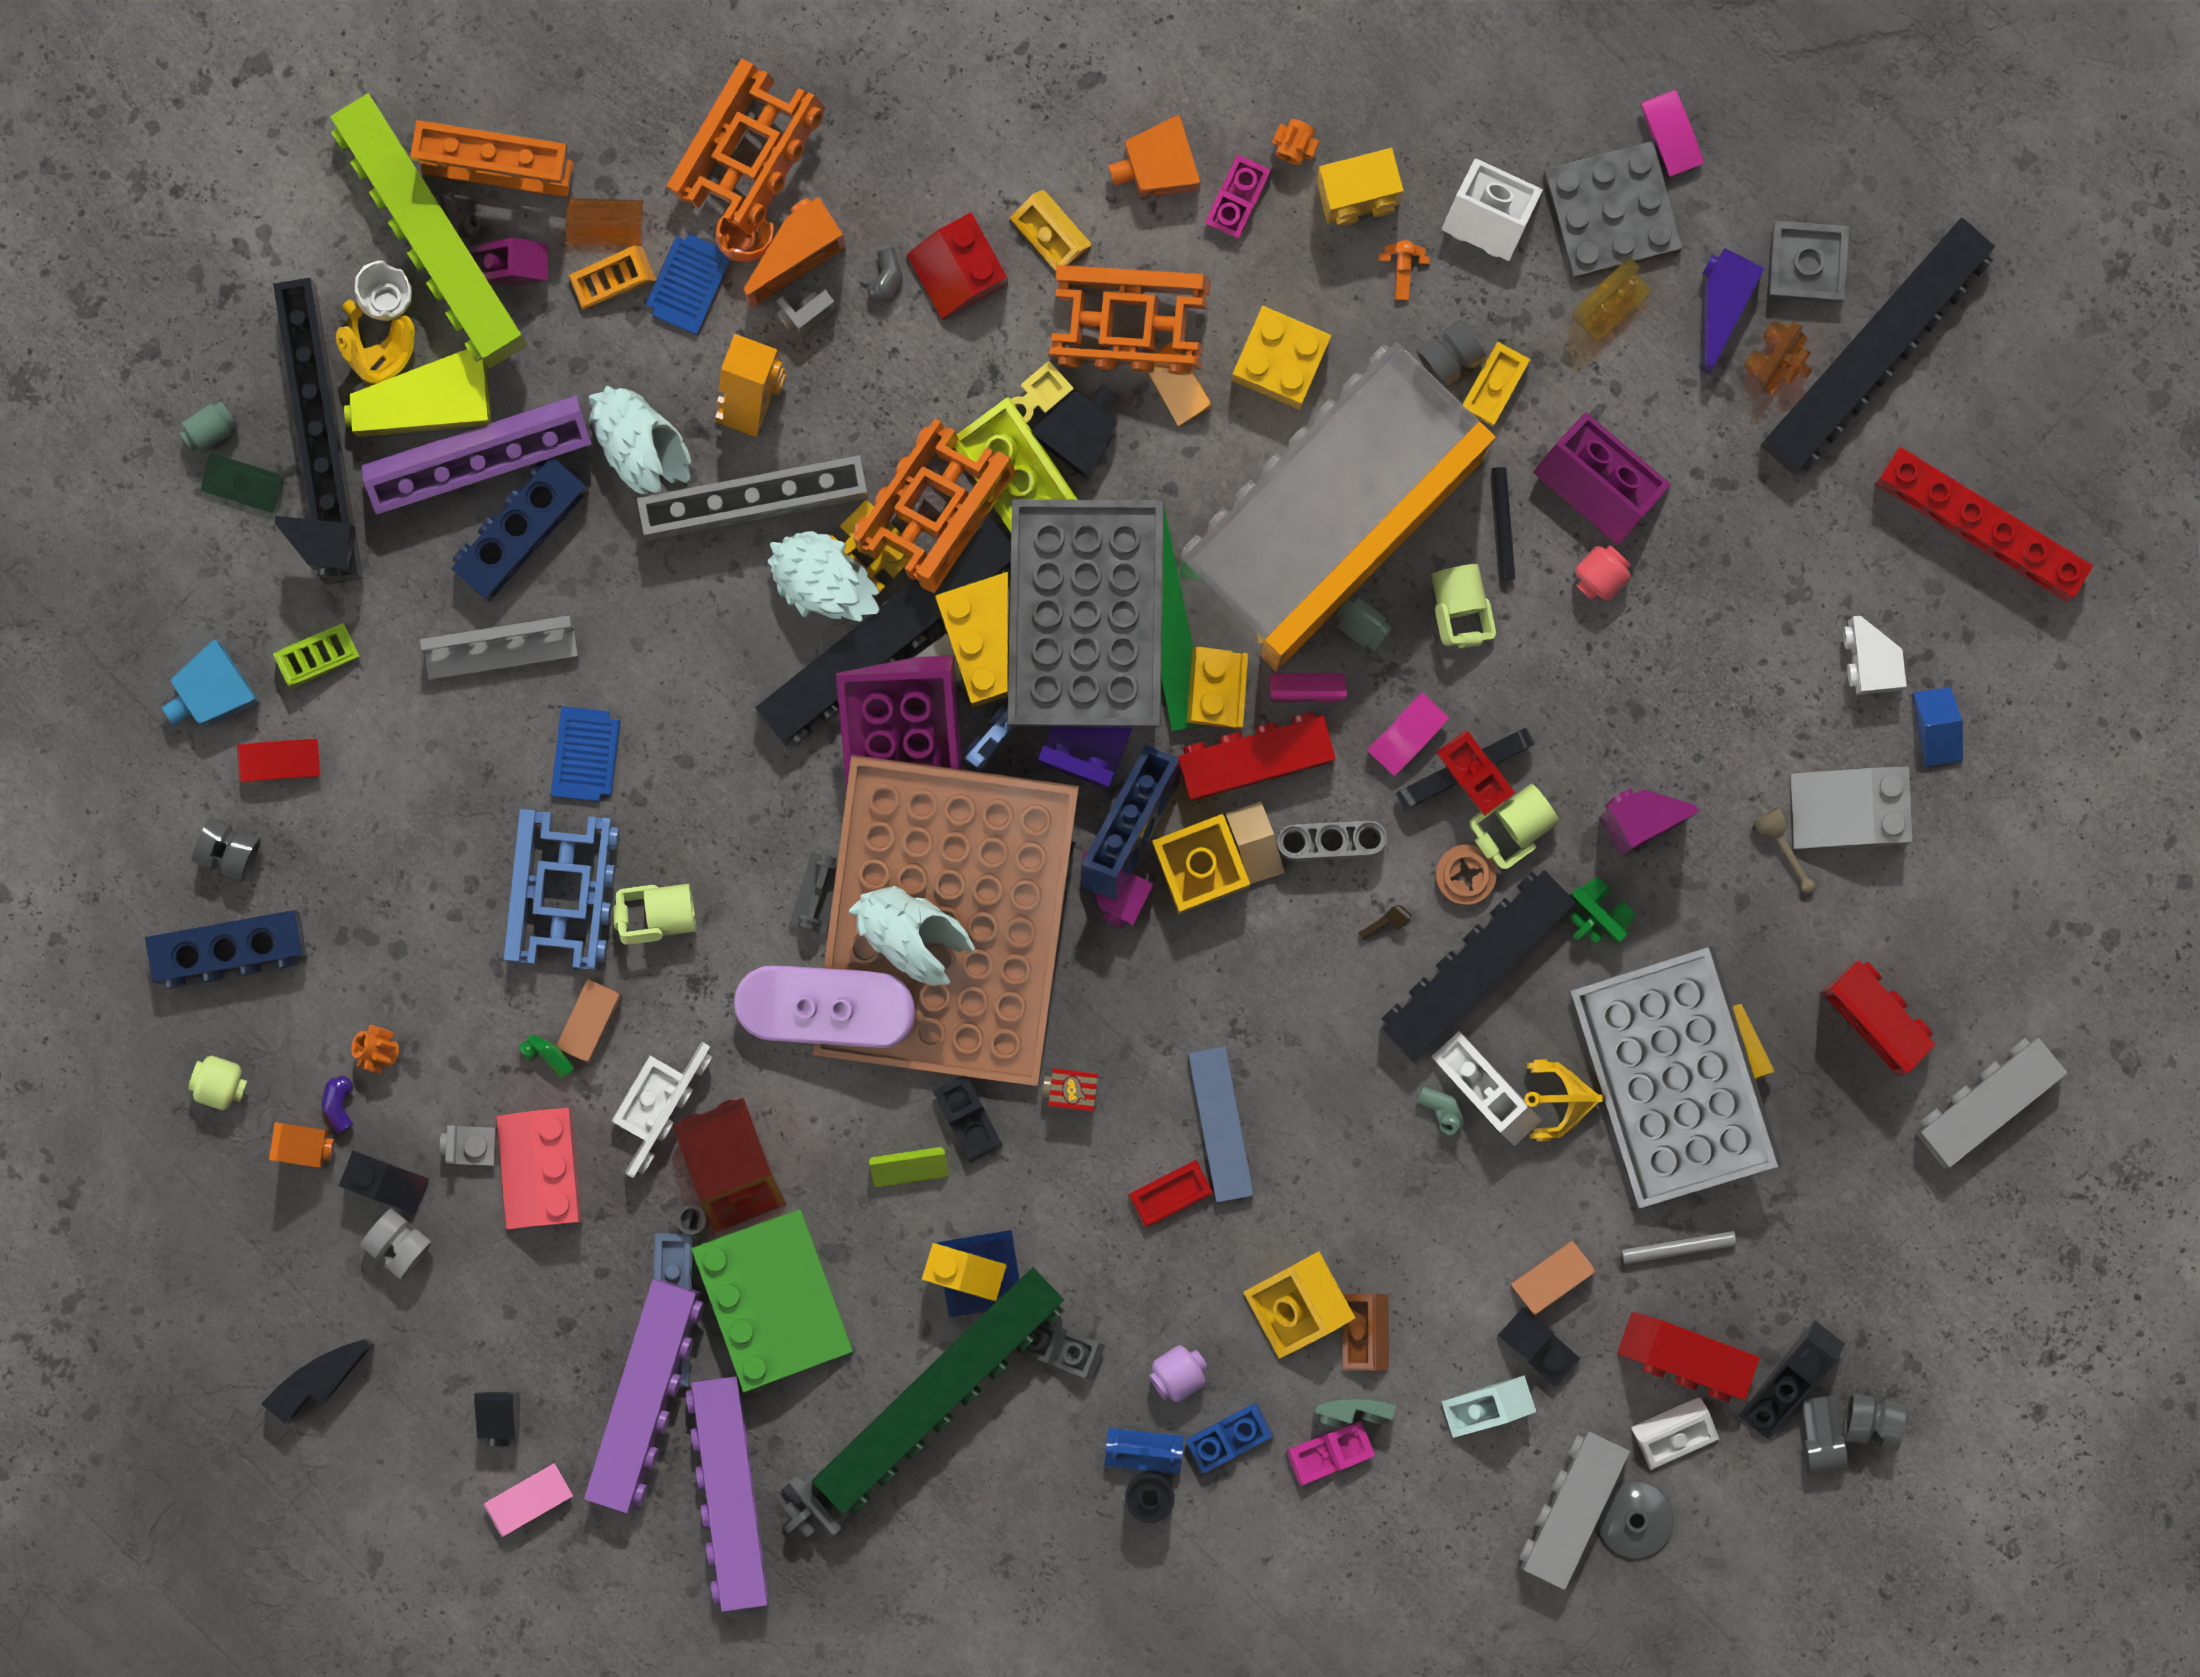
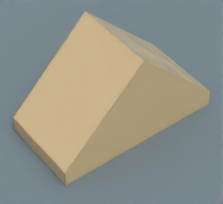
M1262 802L1225 813L1250 884L1284 874L1275 835Z

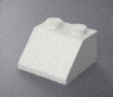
M1475 158L1441 230L1451 234L1457 240L1466 241L1484 249L1492 256L1510 261L1543 189Z

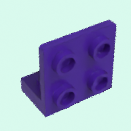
M1052 727L1045 746L1043 745L1038 764L1109 790L1132 728Z

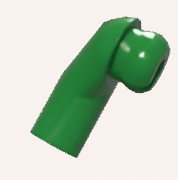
M536 1034L527 1036L528 1040L519 1045L520 1052L528 1061H533L540 1054L558 1078H563L574 1068L556 1044Z

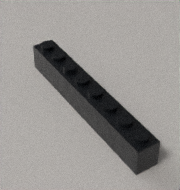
M1961 217L1760 446L1793 475L1801 467L1807 472L1821 456L1816 449L1825 439L1831 444L1846 428L1841 421L1850 411L1856 416L1871 400L1866 395L1869 389L1874 384L1881 388L1894 374L1895 370L1890 367L1891 364L1899 356L1904 360L1909 357L1920 344L1915 337L1923 328L1929 333L1945 316L1939 311L1948 300L1955 304L1969 289L1964 284L1966 279L1972 273L1979 277L1992 263L1993 259L1989 256V253L1996 246Z
M311 278L274 283L273 287L310 519L350 523L355 527L317 286ZM356 533L351 574L340 573L339 579L320 577V580L325 585L363 579Z
M989 520L976 531L934 594L922 588L920 582L915 579L880 607L878 614H871L755 707L757 712L785 746L791 741L795 746L813 732L809 728L820 718L826 722L839 712L837 673L900 661L898 656L909 647L912 651H915L931 638L927 634L938 624L942 628L945 627L935 595L1008 572L1009 577L1011 575L1010 541L993 520Z

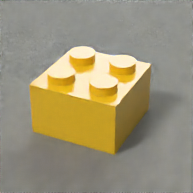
M1393 148L1319 166L1316 183L1327 224L1337 222V226L1350 225L1359 221L1358 216L1372 212L1374 217L1385 216L1395 212V206L1400 205L1404 189Z
M1262 305L1234 369L1231 381L1301 410L1332 335Z
M1223 814L1152 841V847L1178 914L1250 887L1248 876Z

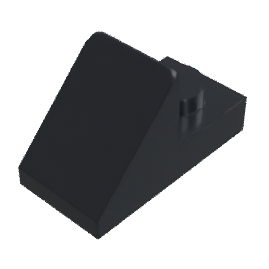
M1524 1307L1519 1310L1497 1335L1554 1387L1580 1359L1554 1335L1552 1330Z

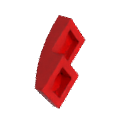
M1464 730L1435 752L1484 816L1515 794L1493 762H1490L1469 731Z
M318 739L270 741L237 745L239 783L320 777Z

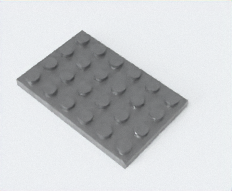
M1012 499L1008 679L1009 727H1161L1163 500Z
M1713 946L1571 991L1639 1208L1782 1166Z

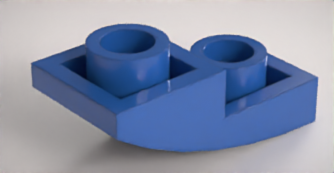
M1257 1402L1187 1438L1185 1441L1202 1474L1272 1438L1274 1434Z

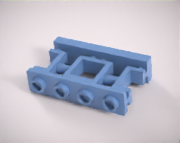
M520 809L504 960L513 963L537 964L539 946L574 949L573 968L597 971L598 963H605L607 940H601L602 925H609L611 903L605 902L606 888H613L615 865H609L610 850H617L619 828L613 827V820L611 818L588 816L587 835L551 832L552 813ZM537 824H542L541 839L560 842L558 863L538 861L537 875L532 876ZM597 830H602L596 882H592L593 867L573 864L575 843L595 845ZM547 871L582 874L579 910L543 907ZM529 899H534L532 914L552 917L550 938L530 936L529 949L524 951ZM593 905L588 957H583L585 945L583 941L565 940L567 918L587 920L588 907Z

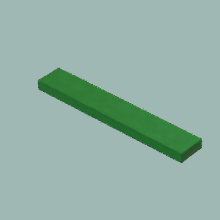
M1164 505L1161 682L1173 733L1208 725L1186 723L1193 643Z

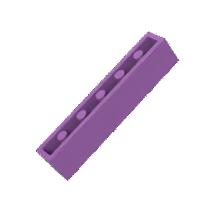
M577 395L361 466L366 490L375 514L378 515L591 445L592 443Z
M652 1279L587 1487L585 1500L624 1513L633 1512L636 1506H642L648 1488L647 1485L643 1484L647 1469L653 1470L659 1454V1449L655 1448L658 1434H664L669 1423L670 1412L666 1411L670 1396L675 1397L681 1384L682 1376L677 1374L681 1360L686 1361L692 1349L693 1339L689 1338L693 1323L698 1324L703 1314L705 1304L700 1301L702 1292L662 1279Z
M738 1376L692 1382V1390L686 1391V1400L689 1414H696L697 1428L691 1429V1438L694 1452H701L702 1466L696 1467V1476L699 1490H706L707 1504L701 1505L703 1527L711 1528L712 1542L706 1543L708 1565L716 1566L717 1580L711 1581L713 1603L721 1604V1612L766 1606L769 1604L740 1381Z

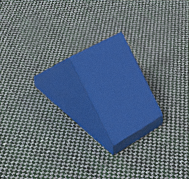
M1951 687L1912 693L1925 767L1962 762L1963 720Z

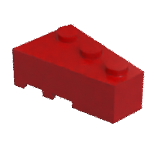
M1631 1312L1617 1351V1355L1644 1364L1642 1369L1644 1372L1660 1378H1664L1665 1373L1677 1376L1676 1384L1697 1391L1698 1385L1710 1388L1708 1396L1727 1403L1730 1402L1731 1397L1742 1400L1746 1399L1760 1360L1759 1356L1666 1321L1636 1312Z

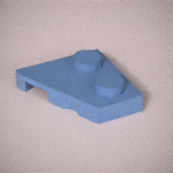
M1002 706L989 722L992 727L984 737L978 735L966 750L968 754L965 758L966 763L976 772H980L1016 728L1008 726V709L1005 706Z

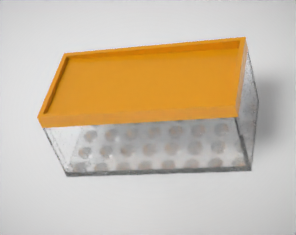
M1397 341L1390 348L1385 344L1381 346L1369 359L1370 363L1367 365L1368 369L1362 376L1357 371L1343 385V391L1340 393L1342 396L1339 400L1335 402L1329 399L1315 414L1317 417L1314 419L1315 423L1308 429L1304 425L1289 440L1290 444L1287 447L1288 451L1282 457L1279 453H1276L1262 468L1263 472L1261 473L1262 477L1256 484L1250 480L1235 495L1236 499L1233 508L1228 511L1223 507L1209 521L1208 524L1210 526L1207 528L1209 531L1203 538L1198 535L1194 536L1181 550L1183 553L1181 554V564L1179 565L1181 567L1179 579L1275 672L1295 654L1485 460L1496 438Z

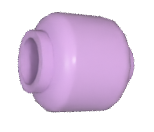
M1178 1345L1154 1360L1152 1364L1153 1373L1149 1375V1378L1165 1401L1170 1398L1175 1402H1182L1204 1387L1206 1380L1203 1371L1208 1369V1366L1196 1349L1189 1352L1185 1347Z

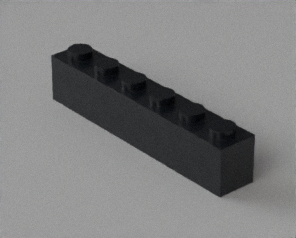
M1545 870L1538 876L1531 871L1516 886L1521 893L1511 903L1504 898L1489 913L1494 919L1484 929L1477 924L1462 939L1467 944L1463 950L1457 955L1451 950L1435 965L1440 972L1430 982L1423 977L1408 992L1413 998L1403 1008L1397 1003L1381 1018L1386 1025L1380 1031L1411 1063L1576 903Z

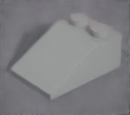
M1909 767L1862 768L1790 774L1793 849L1906 846L1913 842Z

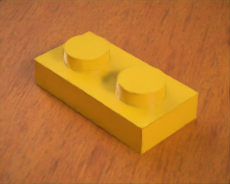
M1497 341L1461 409L1494 427L1530 359Z

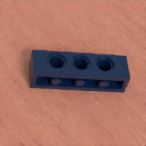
M554 457L550 458L547 462L544 460L539 461L530 471L528 477L531 480L522 490L518 487L515 488L503 502L506 508L497 518L493 515L490 516L479 528L478 533L481 536L472 546L468 543L465 544L453 557V561L456 564L451 569L488 603L589 492L588 488ZM541 490L550 491L553 495L551 504L545 508H537L533 505L535 494ZM516 518H522L527 521V529L520 536H512L508 533L509 523ZM490 546H498L502 549V557L495 564H486L483 561V553Z
M1145 745L1081 864L1082 888L1115 901L1118 900L1180 783V758Z
M296 910L145 937L152 982L157 984L163 983L164 989L186 986V979L200 977L201 982L224 979L223 972L238 970L239 976L261 972V965L275 963L276 969L299 965V958L307 957L300 912ZM270 934L273 938V948L267 954L261 955L256 951L255 942L260 935ZM230 940L235 944L236 953L231 960L222 961L218 956V948L221 943ZM194 947L198 952V961L193 967L185 968L181 963V954L185 949Z

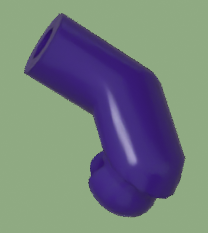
M342 1075L337 1078H331L326 1083L321 1102L322 1110L337 1134L353 1126L352 1121L343 1108L345 1096L352 1092L353 1085L348 1077Z

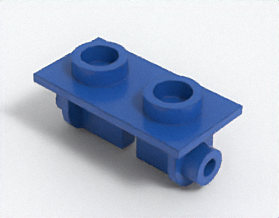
M1108 1428L1104 1466L1180 1474L1184 1436Z

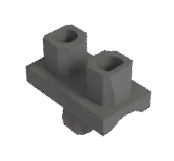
M813 1470L801 1478L796 1476L781 1489L791 1501L782 1509L792 1520L784 1529L789 1534L794 1528L798 1527L806 1538L816 1531L823 1541L826 1542L842 1529L840 1524L849 1515L850 1509L842 1514L832 1502L824 1508L815 1497L820 1492V1489L811 1480L819 1472Z

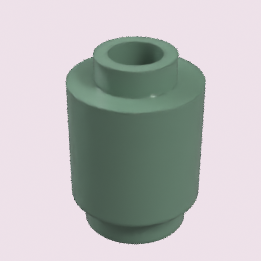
M220 401L214 406L212 403L208 404L181 422L185 429L180 432V435L191 451L199 448L203 454L232 435L231 430L238 425L223 402Z
M1360 597L1355 602L1347 599L1335 615L1340 620L1336 626L1339 630L1363 648L1368 646L1373 651L1378 648L1393 628L1386 622L1387 618Z

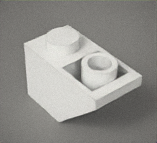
M1853 616L1848 620L1849 626L1843 628L1845 648L1851 649L1853 664H1848L1847 666L1850 687H1856V695L1901 691L1906 688L1902 648L1862 616Z

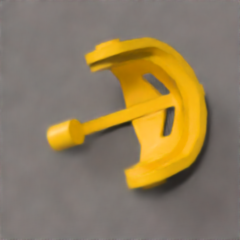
M347 300L342 306L343 312L348 316L347 326L338 328L336 332V343L343 359L363 381L365 388L395 377L405 367L413 352L415 329L412 320L408 316H399L397 319L392 320L389 335L383 342L363 348L358 329V319L362 316L363 311L354 300ZM381 358L385 359L377 370H371Z
M1547 1059L1533 1060V1063H1527V1069H1531V1073L1557 1074L1563 1080L1568 1095L1541 1096L1537 1092H1529L1524 1098L1526 1105L1538 1107L1541 1103L1569 1102L1565 1117L1558 1127L1535 1128L1533 1133H1529L1530 1139H1537V1142L1551 1141V1138L1562 1137L1572 1131L1598 1102H1603V1095H1598L1571 1070L1560 1063L1548 1062Z

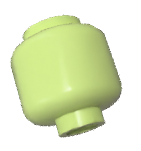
M208 1056L203 1062L197 1061L188 1090L193 1091V1099L197 1103L219 1110H227L233 1100L241 1101L247 1081L240 1079L242 1070L237 1063L215 1056Z

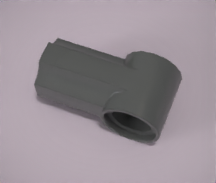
M1835 1395L1804 1399L1802 1401L1806 1432L1804 1456L1808 1473L1847 1469V1451L1844 1437L1840 1435Z

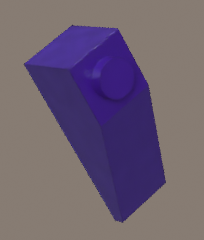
M1726 248L1723 249L1719 257L1711 255L1702 273L1708 277L1703 287V370L1708 373L1714 368L1764 270L1763 267Z

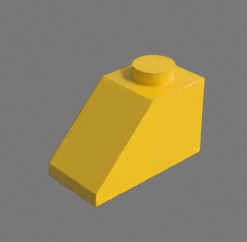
M932 1243L922 1280L996 1301L1007 1265Z

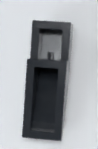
M363 1339L317 1357L283 1381L261 1405L284 1424L290 1423L311 1396L320 1403H326L374 1343L370 1339Z

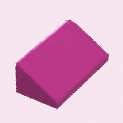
M1273 673L1269 677L1270 701L1343 702L1347 697L1346 681L1343 673Z

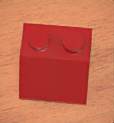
M972 212L938 229L906 254L942 320L1008 285L1007 275Z

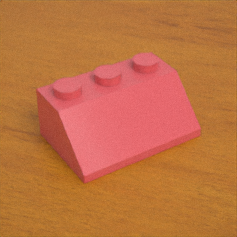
M559 1108L496 1116L506 1229L582 1222L573 1109Z

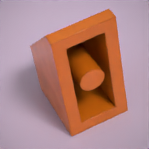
M275 1122L269 1160L325 1168L326 1161H332L335 1139L329 1138L330 1131Z

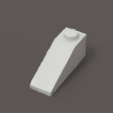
M1460 1031L1431 1056L1495 1128L1514 1146L1542 1121Z

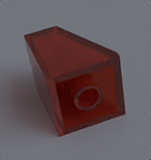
M744 1098L724 1101L713 1110L703 1114L689 1115L680 1123L672 1125L699 1201L716 1233L787 1205Z

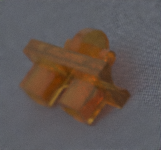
M1772 321L1765 331L1763 338L1766 343L1775 347L1773 352L1767 357L1754 350L1744 363L1747 372L1758 380L1762 390L1771 395L1781 380L1791 384L1796 375L1808 378L1812 372L1811 368L1805 364L1811 352L1803 348L1808 338L1802 333L1803 327L1792 321L1790 326Z

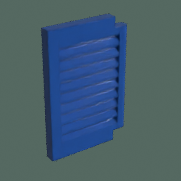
M688 234L686 240L675 237L645 305L655 309L652 314L653 317L698 335L731 259L727 258L718 246L691 234Z
M561 706L551 796L600 802L601 794L612 795L620 720L610 719V711Z

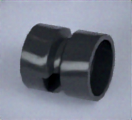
M1144 1472L1136 1475L1130 1480L1126 1488L1125 1502L1128 1511L1135 1519L1143 1523L1162 1521L1170 1514L1174 1506L1175 1495L1172 1485L1164 1476L1156 1472Z

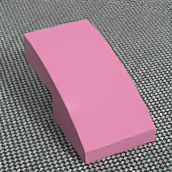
M554 1463L483 1505L501 1537H504L570 1499L573 1495Z

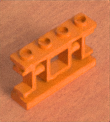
M741 58L666 187L678 200L688 205L692 204L699 209L709 193L730 203L723 217L729 224L737 226L743 232L751 235L755 227H758L764 221L767 207L774 195L783 189L786 175L793 163L801 158L805 142L811 132L820 126L825 106L816 95L810 92L806 93L798 88L789 104L768 94L775 82L769 73L758 70L754 64ZM753 98L766 105L757 121L744 115ZM779 112L792 118L783 135L770 128ZM746 129L768 139L752 168L730 158ZM715 162L728 169L719 185L706 179ZM741 176L755 182L745 199L732 192Z
M416 120L410 158L420 161V171L425 176L567 198L574 168L573 161L568 160L566 156L568 146L564 143Z
M1057 265L1055 280L1058 282V289H1056L1055 296L1059 300L1073 301L1070 334H1051L1052 347H1049L1048 355L1058 361L1059 366L1080 368L1081 362L1095 363V368L1101 370H1117V365L1132 366V371L1152 373L1154 372V367L1168 368V373L1176 375H1190L1191 369H1202L1200 354H1202L1203 346L1199 342H1185L1188 308L1207 309L1206 296H1210L1211 281L1204 274ZM1072 288L1119 290V292H1104L1102 312L1085 311L1086 294L1082 290H1072ZM1145 292L1193 296H1177L1175 316H1159L1160 299L1156 295L1145 294ZM1115 304L1146 306L1143 339L1112 337ZM1083 326L1100 327L1098 344L1103 348H1113V351L1066 348V345L1081 346ZM1156 331H1172V349L1175 352L1187 353V355L1142 353L1139 350L1154 351Z
M936 418L929 427L925 426L920 431L916 439L915 448L908 457L905 456L900 460L895 470V477L888 487L884 486L875 498L874 508L867 517L864 516L859 520L854 530L855 544L858 551L864 555L869 553L870 557L877 560L886 545L910 557V561L904 568L908 578L918 580L922 588L933 594L1016 474L1011 458L999 451L995 455L993 450L986 448L978 461L975 462L953 450V447L959 440L956 431L950 427L947 429L942 421ZM935 453H937L939 458L950 463L942 476L926 468ZM963 471L979 479L969 495L966 489L955 484ZM927 485L952 497L936 522L911 510ZM894 513H896L899 519L909 523L901 536L885 529ZM922 531L938 539L928 555L925 550L914 545Z

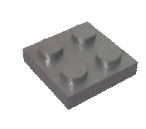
M1774 221L1768 297L1843 303L1846 291L1850 226Z

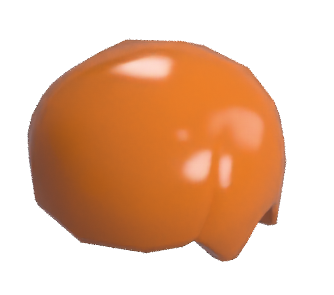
M722 216L716 224L715 241L727 258L741 263L752 262L760 259L765 254L773 240L774 226L772 222L769 223L764 219L762 224L755 227L753 233L749 235L743 232L741 228L729 224Z

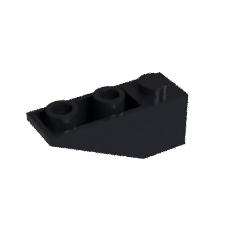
M1815 1320L1779 1362L1740 1412L1739 1417L1769 1440L1838 1361L1845 1343Z

